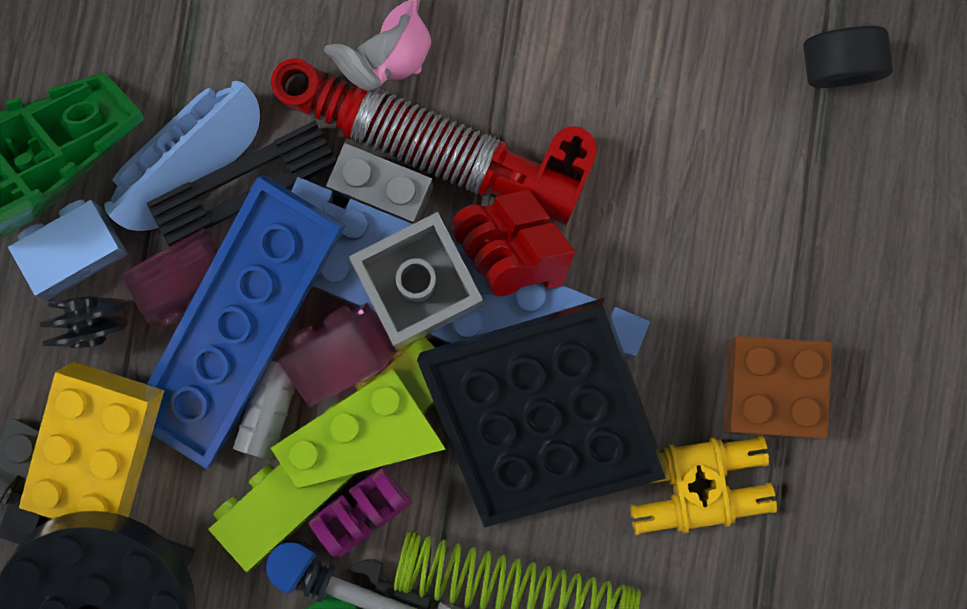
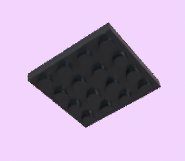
M604 298L420 352L417 362L484 527L666 479V469Z

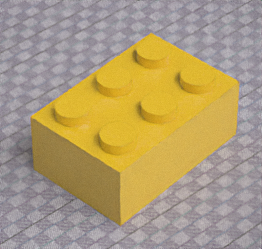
M75 361L56 371L19 508L51 519L82 511L110 512L129 517L164 390Z

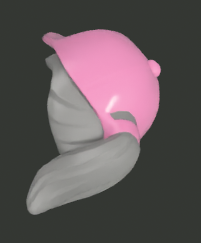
M408 0L393 9L383 22L380 33L357 48L353 49L347 45L337 43L325 46L324 52L335 62L348 80L366 91L379 88L386 80L398 81L409 77L413 73L419 74L431 47V36L418 14L420 0Z

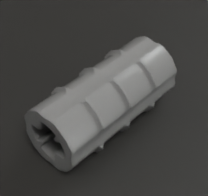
M274 361L270 362L247 403L242 422L239 425V431L233 447L234 450L272 461L274 453L271 447L276 445L278 440L281 439L280 434L283 424L288 416L287 412L292 396L295 394L294 389L299 377V369Z

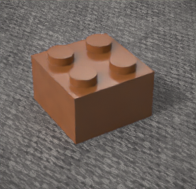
M735 336L727 340L723 433L814 440L827 439L832 342Z

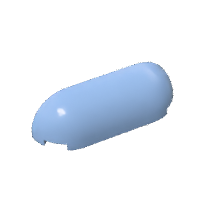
M233 81L231 87L216 93L211 88H207L186 105L116 173L112 181L117 185V188L112 196V200L104 204L108 216L118 225L129 230L147 231L156 229L158 225L147 206V202L234 162L252 143L260 122L258 101L247 85L240 81Z

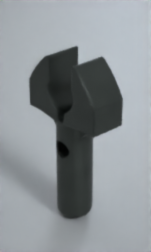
M367 559L355 563L348 568L350 571L363 573L369 577L371 583L376 585V588L370 587L368 589L370 591L417 609L431 608L433 597L429 593H426L421 598L419 590L413 588L407 594L403 591H395L393 588L394 582L386 580L381 571L382 562Z

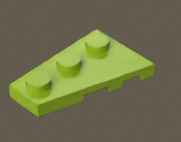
M392 368L271 447V450L296 489L446 450V448Z

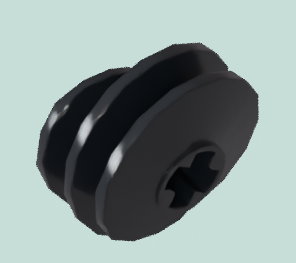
M97 296L48 302V307L64 309L65 314L40 322V327L67 328L68 333L44 340L43 346L70 348L101 345L107 340L105 335L122 330L128 325L126 318L105 316L122 310L125 307L123 299Z

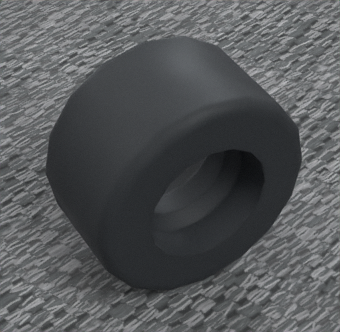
M857 26L831 30L809 37L803 44L808 84L814 88L861 85L887 78L893 73L889 33L884 27Z

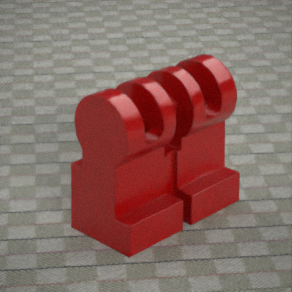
M529 189L495 197L492 205L481 206L476 204L467 206L455 215L450 224L451 233L457 242L462 244V248L468 258L474 260L475 268L481 276L486 277V284L496 296H507L515 293L523 286L543 283L546 289L563 286L575 254V250L555 223H548L549 215Z

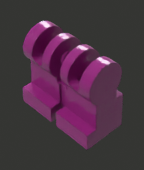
M386 465L378 468L349 490L358 503L356 506L345 494L309 520L311 529L332 557L337 555L340 558L374 533L366 522L368 518L379 529L413 503Z

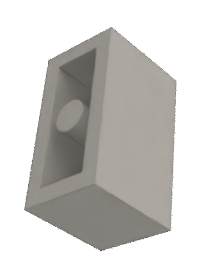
M346 143L342 147L326 185L327 189L333 191L335 197L340 200L349 202L350 199H353L412 224L421 220L434 189L432 178Z

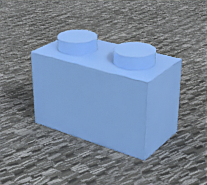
M84 200L70 203L59 211L60 217L45 226L43 223H39L26 228L19 233V241L8 246L35 296L48 301L129 255L102 207L92 200L86 203Z

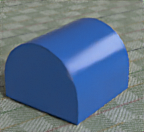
M290 541L279 545L270 553L267 560L266 571L269 580L275 587L286 594L294 592L318 557V550L303 541Z

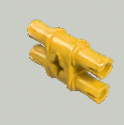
M764 436L722 443L721 439L712 437L709 439V442L675 447L674 444H668V447L663 449V453H660L666 469V479L652 483L669 481V484L673 485L674 494L671 495V500L630 505L631 517L634 519L651 516L650 519L632 522L635 536L641 533L676 528L678 532L686 534L689 532V529L724 524L725 527H730L731 524L735 523L736 518L776 513V501L765 500L756 502V499L775 496L771 482L765 485L730 490L729 486H726L725 481L727 471L769 465L768 453L748 455L749 451L767 449ZM699 471L701 478L710 481V487L703 489L701 500H699L697 493L688 490V484L695 482V473Z

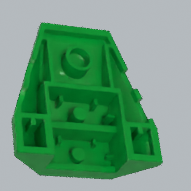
M105 72L49 88L48 93L50 97L23 104L20 97L6 101L7 109L0 111V237L13 234L19 227L33 221L65 195L144 120L142 112Z

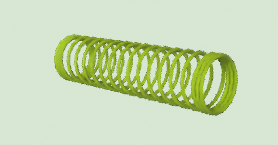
M411 531L407 532L393 587L395 591H403L406 594L411 592L423 561L419 594L422 598L429 589L439 561L434 594L435 600L438 601L443 595L455 561L450 590V604L456 603L470 563L465 595L466 609L472 604L485 564L480 609H486L500 567L501 572L495 609L503 608L515 570L516 578L511 609L519 608L531 570L527 609L535 608L546 574L547 580L543 609L551 608L561 577L562 586L558 609H566L576 580L577 592L574 609H582L591 584L592 598L590 609H598L606 587H608L606 609H614L621 590H623L618 609H639L641 591L638 587L635 589L634 586L630 587L629 585L621 584L612 599V584L609 580L603 583L597 596V580L594 576L587 581L581 595L582 576L580 573H576L573 576L566 592L567 573L565 569L560 570L557 574L550 592L552 570L549 565L543 569L535 589L537 567L534 561L529 564L519 590L522 567L519 557L513 562L503 590L506 572L505 554L499 557L488 587L491 566V552L489 550L485 552L472 587L476 561V548L474 546L467 555L456 587L461 556L460 543H457L454 547L441 584L446 552L445 539L441 540L425 584L431 537L428 535L425 538L415 567L421 534L412 533Z

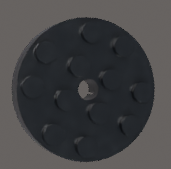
M75 512L43 523L22 540L0 573V609H94L90 605H94L99 609H195V592L191 576L185 563L173 546L164 537L145 524L110 512Z

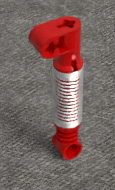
M292 58L284 60L273 71L271 77L272 91L282 104L289 109L300 111L309 116L315 112L314 117L318 120H322L326 116L325 123L331 125L336 121V127L341 129L344 137L351 139V141L355 140V143L359 142L361 145L367 140V148L371 147L374 143L375 151L383 147L382 154H386L388 150H391L390 158L398 153V161L402 160L403 156H405V164L410 163L412 159L414 160L413 168L417 167L418 163H421V171L428 166V174H431L435 169L437 170L436 178L442 172L444 173V181L451 176V184L455 183L456 179L460 180L458 183L459 187H462L465 182L467 183V191L470 190L483 197L489 194L502 196L529 189L550 219L567 225L596 158V141L591 133L584 128L571 126L557 132L550 143L542 164H539L509 151L507 143L500 141V139L496 140L495 137L492 138L491 135L488 136L487 134L482 135L480 138V130L473 134V129L470 127L465 131L464 124L459 125V127L457 121H453L450 124L449 117L442 121L441 114L436 115V117L434 111H430L427 114L426 107L421 110L418 104L412 107L411 101L404 104L403 98L397 100L395 94L389 97L388 91H384V89L380 90V88L372 91H366L355 84L349 89L348 81L342 80L338 84V77L334 75L327 79V72L311 66L302 59ZM297 74L307 76L309 85L305 93L300 96H290L286 93V83L290 77ZM572 141L580 144L579 152L585 155L584 159L576 157L570 168L582 174L580 181L546 167L549 160L562 165L566 153L559 148L560 146L569 147Z

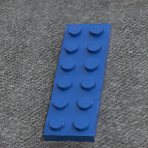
M265 175L257 177L147 385L164 390L152 435L205 469L214 465L346 226L345 224Z

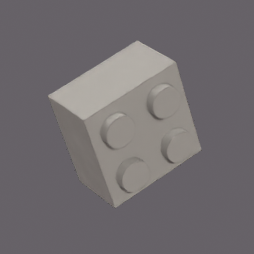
M438 212L349 256L396 350L483 307V299Z

